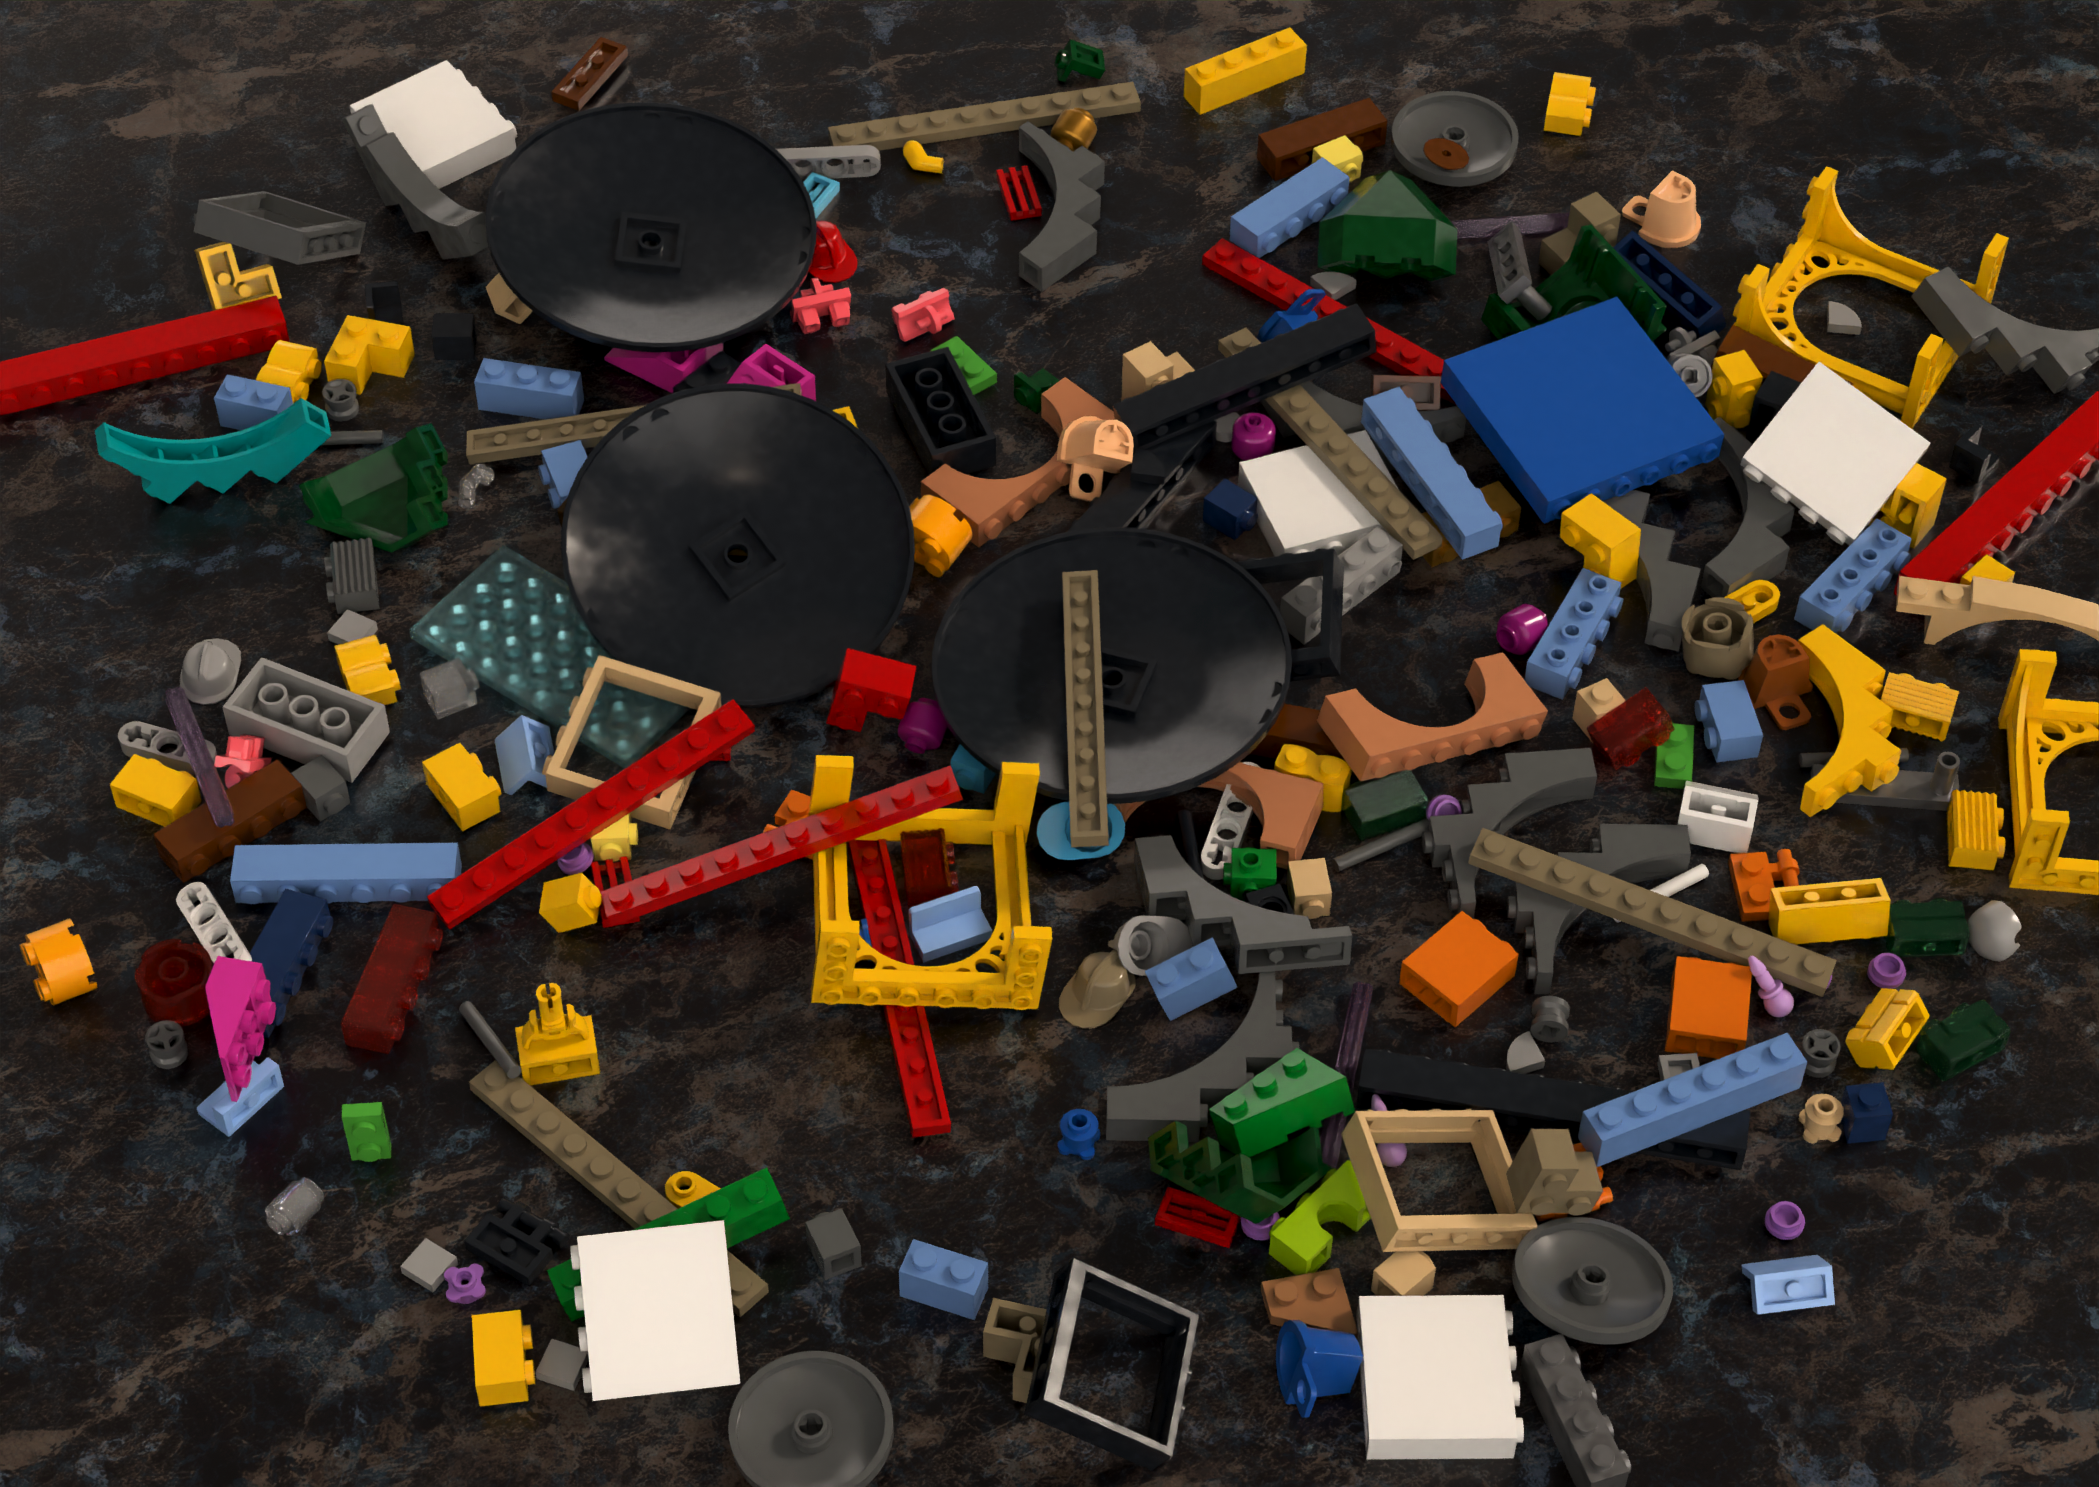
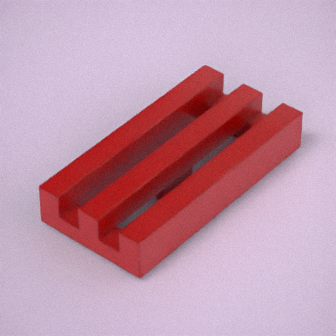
M1021 166V171H1016L1015 167L1009 168V173H1004L1003 169L996 170V178L1010 221L1042 216V207L1028 166ZM1019 180H1023L1032 210L1028 208ZM1012 181L1021 208L1019 212L1016 211L1007 182Z
M627 856L620 857V862L613 863V859L605 860L606 864L598 865V861L591 863L594 885L600 892L604 891L601 875L608 874L610 888L618 885L615 873L622 872L624 883L632 880ZM602 901L599 910L603 928L611 927ZM640 917L628 920L615 926L640 922Z
M1167 1187L1155 1217V1225L1230 1248L1232 1237L1236 1233L1237 1224L1240 1222L1241 1216L1215 1205L1201 1196ZM1173 1202V1203H1176V1204H1179V1205H1183V1206L1192 1208V1210L1190 1211V1210H1187V1209H1183V1208H1180V1207L1171 1205L1170 1203ZM1206 1213L1228 1219L1229 1222L1206 1216Z

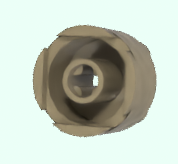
M1713 597L1705 599V604L1696 608L1695 604L1692 605L1684 613L1681 622L1683 633L1682 650L1687 670L1693 674L1714 678L1723 677L1728 680L1740 677L1742 670L1749 665L1754 655L1753 618L1751 614L1749 615L1744 610V605L1730 598Z

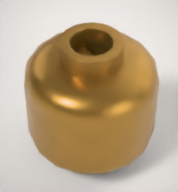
M1078 107L1067 109L1058 117L1051 130V137L1059 143L1066 145L1071 151H1075L1081 146L1088 149L1097 133V127L1093 116L1088 111Z

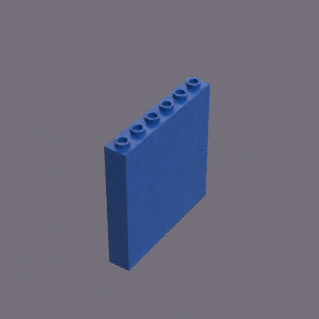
M1618 297L1444 360L1441 376L1442 386L1544 524L1555 519H1561L1563 511L1591 493L1602 501L1615 496L1620 497L1633 489L1644 485H1652L1659 479L1672 474H1680L1690 467L1701 463H1709L1716 457H1719L1725 434Z

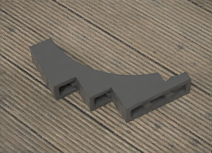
M373 104L367 105L342 118L385 206L400 204L413 232L428 231L442 260L472 256L489 247L486 237L485 213L462 207L441 192L412 160L395 133L386 132Z
M1631 490L1623 496L1607 499L1603 502L1641 529L1636 580L1641 588L1647 610L1645 644L1679 652L1683 634L1681 627L1682 617L1693 604L1701 568L1669 561L1675 531L1644 524L1650 498L1649 493Z
M1171 835L1135 838L1134 869L1146 915L1186 920L1193 947L1212 937L1217 946L1230 945L1238 974L1350 965L1352 933L1349 926L1312 929L1308 916L1268 910L1241 901L1217 889L1192 870L1180 855Z

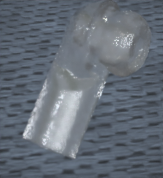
M485 464L474 465L460 480L458 505L460 507L470 509L475 506L476 488L479 483L484 486L490 485V481H493L495 475L492 468L486 467Z

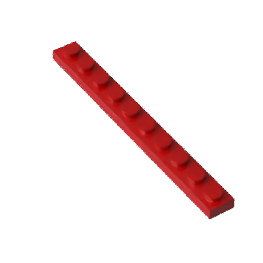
M1223 238L1202 257V265L1285 311L1303 292L1308 289H1314ZM1325 295L1311 311L1316 312L1318 320L1333 314L1339 309H1345L1347 306ZM1312 298L1305 301L1301 306L1310 302ZM1367 318L1375 329L1376 353L1369 355V358L1400 375L1442 376L1443 359ZM1441 384L1440 397L1456 405Z
M732 699L428 895V903L449 930L755 732V725L736 701Z
M950 765L601 891L606 917L610 926H615L961 801L963 798L952 767Z
M853 839L847 841L863 918L867 919L872 948L888 958L914 965L886 839H878V841ZM883 1005L912 1138L950 1133L951 1121L924 1006Z

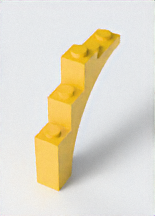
M1823 624L1798 639V643L1810 658L1809 679L1821 691L1834 714L1839 744L1827 765L1804 785L1800 810L1809 817H1812L1822 809H1829L1837 799L1848 792H1854L1860 785H1863L1872 792L1882 784L1892 782L1899 772L1898 764L1901 749L1886 739L1892 729L1890 724L1893 715V709L1879 699L1884 690L1883 681L1886 670Z

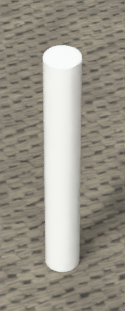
M1700 864L1651 889V891L1670 897L1709 876L1708 869L1704 864Z

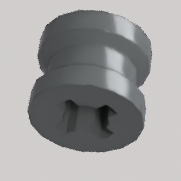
M336 379L324 386L322 390L323 399L326 402L325 409L330 419L340 422L348 421L358 414L359 404L356 398V388L351 381Z
M1556 996L1537 998L1532 1004V1015L1534 1017L1530 1027L1532 1036L1537 1040L1550 1043L1564 1040L1568 1036L1569 1025L1566 1021L1570 1013L1568 1002Z
M169 1020L159 1021L147 1030L145 1042L149 1049L150 1059L154 1065L163 1069H172L181 1065L186 1060L188 1045L185 1041L184 1031L179 1024Z
M1815 1029L1809 1031L1803 1038L1800 1052L1807 1060L1805 1073L1809 1076L1823 1078L1830 1075L1835 1069L1841 1046L1838 1038L1830 1031Z

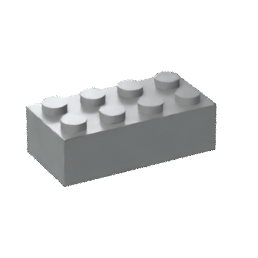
M262 657L222 707L229 735L240 737L242 734L264 737L265 749L303 764H307L322 755L344 780L353 783L390 733L384 704Z

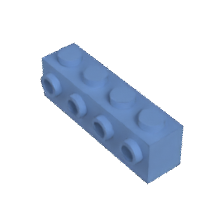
M1322 157L1232 215L1229 240L1258 258L1274 251L1280 244L1291 237L1297 236L1300 231L1312 223L1320 221L1324 215L1334 209L1349 194L1350 177Z
M1876 518L1799 597L1794 620L1811 630L1823 624L1834 633H1837L1839 630L1845 631L1850 625L1854 614L1858 610L1864 611L1870 604L1876 591L1882 592L1888 586L1892 575L1909 563L1911 554L1908 551L1912 538Z
M1582 568L1527 661L1524 680L1529 687L1562 700L1569 688L1575 689L1582 675L1581 667L1583 664H1590L1596 651L1595 643L1597 640H1604L1610 626V617L1616 618L1623 604V598L1619 597L1621 582Z

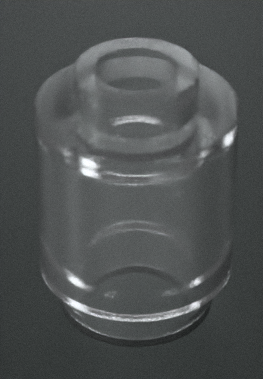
M302 1177L298 1181H292L265 1208L267 1224L274 1232L280 1235L284 1233L291 1236L295 1235L320 1210V1203L324 1200L323 1192L308 1178Z

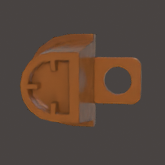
M1777 634L1762 639L1749 665L1742 670L1741 676L1738 677V681L1744 680L1754 709L1765 706L1777 726L1782 730H1789L1810 722L1811 714L1799 697V695L1811 692L1813 688L1809 680V656L1802 646L1789 636ZM1783 706H1792L1798 710L1799 716L1793 719L1785 718L1780 714L1779 709Z

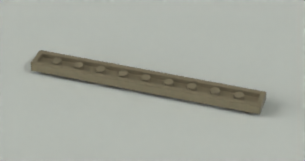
M1134 82L1118 83L828 127V136L831 146L871 145L880 151L904 147L905 143L911 140L917 141L920 144L1019 130V127L1027 121L1036 127L1054 125L1064 110L1077 107L1088 111L1093 118L1140 112L1141 101Z
M1246 327L1220 339L1218 350L1227 358L1248 347L1261 344V342ZM1301 385L1265 399L1394 539L1403 544V549L1413 560L1442 546V535Z
M800 383L774 387L802 396ZM646 405L467 431L466 456L471 465L541 455V450L581 440L584 448L595 447L619 422Z
M1098 570L1062 572L1071 847L1108 846Z
M1482 828L1469 857L1468 864L1725 961L1749 966L1748 958L1755 956L1765 965L1766 970L1769 971L1773 979H1779L1781 982L1821 997L1824 996L1837 961Z
M496 1060L469 1081L470 1090L634 1229L677 1209L519 1076L509 1078ZM727 1250L733 1312L742 1317L769 1293L768 1284Z

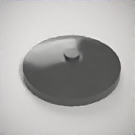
M1442 91L1418 97L1410 101L1398 112L1392 125L1391 146L1397 160L1415 176L1439 185L1463 187L1482 184L1503 174L1516 157L1519 135L1512 117L1495 102L1472 93ZM1434 138H1445L1454 141L1467 151L1469 156L1468 164L1458 170L1441 168L1425 156L1423 151L1424 144Z
M1566 1217L1538 1225L1537 1228L1529 1231L1519 1243L1512 1265L1514 1289L1527 1310L1552 1330L1588 1343L1604 1345L1623 1344L1649 1335L1662 1324L1673 1296V1281L1670 1271L1660 1254L1648 1242L1619 1225L1594 1218Z
M804 1351L780 1357L759 1369L749 1378L733 1403L729 1417L728 1434L736 1466L752 1487H866L880 1472L890 1454L894 1438V1420L887 1392L881 1382L868 1368L841 1354L827 1351Z

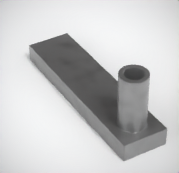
M1511 221L1487 241L1498 295L1507 305L1516 298L1537 320H1542L1550 313L1552 306L1531 286L1532 279L1521 231Z
M1943 752L1938 756L1934 773L1899 770L1895 779L1889 784L1884 783L1872 792L1863 785H1860L1857 790L1852 793H1846L1837 799L1835 803L1947 811L1952 791L1956 789L1959 791L1957 771L1960 759L1953 752ZM1813 764L1811 779L1826 765Z

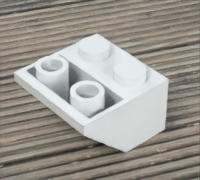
M1686 781L1677 825H1688L1690 844L1734 853H1747L1754 827L1758 795Z

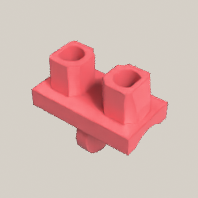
M817 277L811 278L810 289L800 290L801 298L792 299V311H790L792 322H798L804 334L813 333L820 329L819 317L830 315L834 327L845 326L850 322L851 293L849 287L834 290L832 284L821 286Z
M945 288L935 292L927 291L921 294L917 300L906 305L901 303L891 309L899 337L904 342L928 331L936 334L942 330L943 324L955 319L949 304V291Z
M242 734L240 737L228 736L226 754L216 755L214 764L215 767L230 766L224 776L228 789L271 763L272 758L262 757L264 737Z

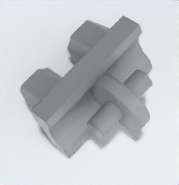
M1677 327L1670 331V342L1665 344L1667 352L1670 353L1667 356V360L1673 355L1686 353L1698 355L1711 366L1718 351L1715 345L1719 341L1720 336L1714 330L1695 340L1697 336L1694 331L1687 333L1685 329Z

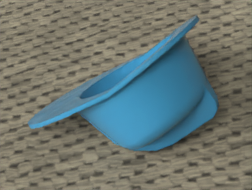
M1069 802L1055 804L1043 812L1038 821V841L1045 852L1056 859L1079 860L1102 857L1111 854L1120 846L1125 835L1123 815L1115 805L1107 804L1108 846L1071 847Z

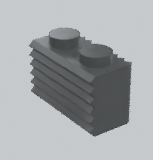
M367 537L365 540L360 538L358 541L353 539L352 541L332 542L330 544L331 556L324 557L326 576L333 578V582H326L328 602L336 604L337 614H343L347 609L353 612L380 609L376 559L372 539Z

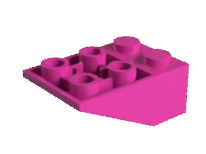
M723 343L680 352H640L613 348L604 359L673 394V387L719 351H723Z
M767 344L745 359L727 382L770 387L800 383L802 396L816 401L815 375Z
M217 956L205 989L231 1101L237 1102L242 1088H247L252 1075L251 1065L254 1057L259 1056L262 1052L264 1045L263 1033L267 1024L271 1025L274 1021L276 1004L271 1000L270 981L265 977L262 963Z

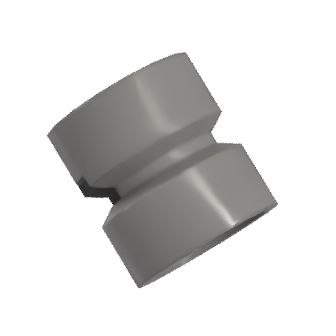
M1679 353L1667 360L1695 397L1701 396L1709 389L1713 374L1710 365L1705 359L1698 355Z

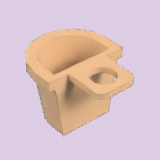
M1671 171L1650 193L1649 200L1642 196H1634L1622 209L1623 217L1642 226L1638 233L1642 239L1662 248L1687 246L1695 241L1700 233L1701 218L1696 211V187L1691 180L1675 171ZM1637 206L1646 207L1645 216L1635 214L1632 209Z
M1083 416L1068 423L1061 432L1057 450V461L1071 464L1069 494L1072 498L1091 502L1095 497H1100L1102 493L1103 471L1117 474L1120 473L1121 468L1132 463L1133 436L1130 429L1124 423L1118 420H1102L1095 416ZM1082 474L1089 475L1093 480L1094 486L1090 493L1083 492L1079 487L1078 480Z

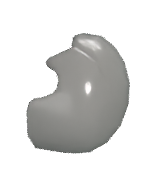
M1992 900L1977 909L1968 919V941L1972 948L1983 958L2001 962L2013 955L2020 947V944L2015 943L2014 939L2021 930V923L2014 911L2004 902Z

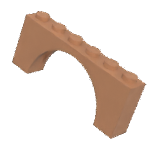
M1066 377L1041 394V417L1054 429L1059 439L1061 432L1068 423L1080 417L1095 416L1102 420H1115L1114 412ZM1056 451L1054 456L1037 470L1008 479L978 478L961 473L944 464L921 481V497L923 495H932L951 504L956 509L953 515L960 522L965 518L972 529V539L970 541L977 547H980L988 540L995 539L1011 523L1019 521L1026 512L1038 503L1045 502L1061 486L1069 484L1071 464L1057 461Z
M1502 652L1473 660L1464 685L1472 696L1476 714L1462 723L1447 727H1424L1409 724L1395 719L1374 707L1356 688L1325 696L1317 722L1361 782L1373 778H1382L1388 774L1403 770H1413L1419 766L1434 762L1440 763L1465 754L1471 755L1484 749L1501 747L1507 743L1532 739L1538 736L1548 710Z
M1242 762L1237 763L1218 777L1197 786L1224 792L1226 784H1230V790L1235 797L1247 806L1252 807V811L1262 825L1263 833L1260 839V849H1276V867L1288 869V861L1301 860L1323 809V783L1315 782L1308 778H1299L1279 773L1272 769L1267 770L1247 765ZM1146 801L1113 805L1122 813L1126 823L1130 815Z

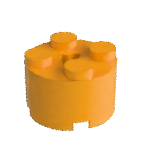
M923 495L921 499L917 497L909 506L914 528V561L925 566L926 570L933 576L941 577L972 539V529L965 518L960 522L953 515L956 509L951 504L932 495Z
M70 918L25 935L26 942L19 945L27 966H35L39 978L34 979L33 983L40 1000L45 1002L50 1000L53 1006L98 988L97 982L88 981L87 977L93 975L94 971L80 935L76 934L73 936L67 929L74 926Z

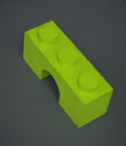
M1347 1160L1338 1170L1335 1168L1331 1169L1324 1176L1320 1187L1312 1194L1308 1192L1303 1195L1298 1201L1295 1211L1287 1218L1281 1217L1278 1219L1269 1232V1255L1295 1275L1316 1272L1331 1257L1333 1236L1320 1225L1329 1221H1338L1357 1232L1371 1219L1351 1161Z

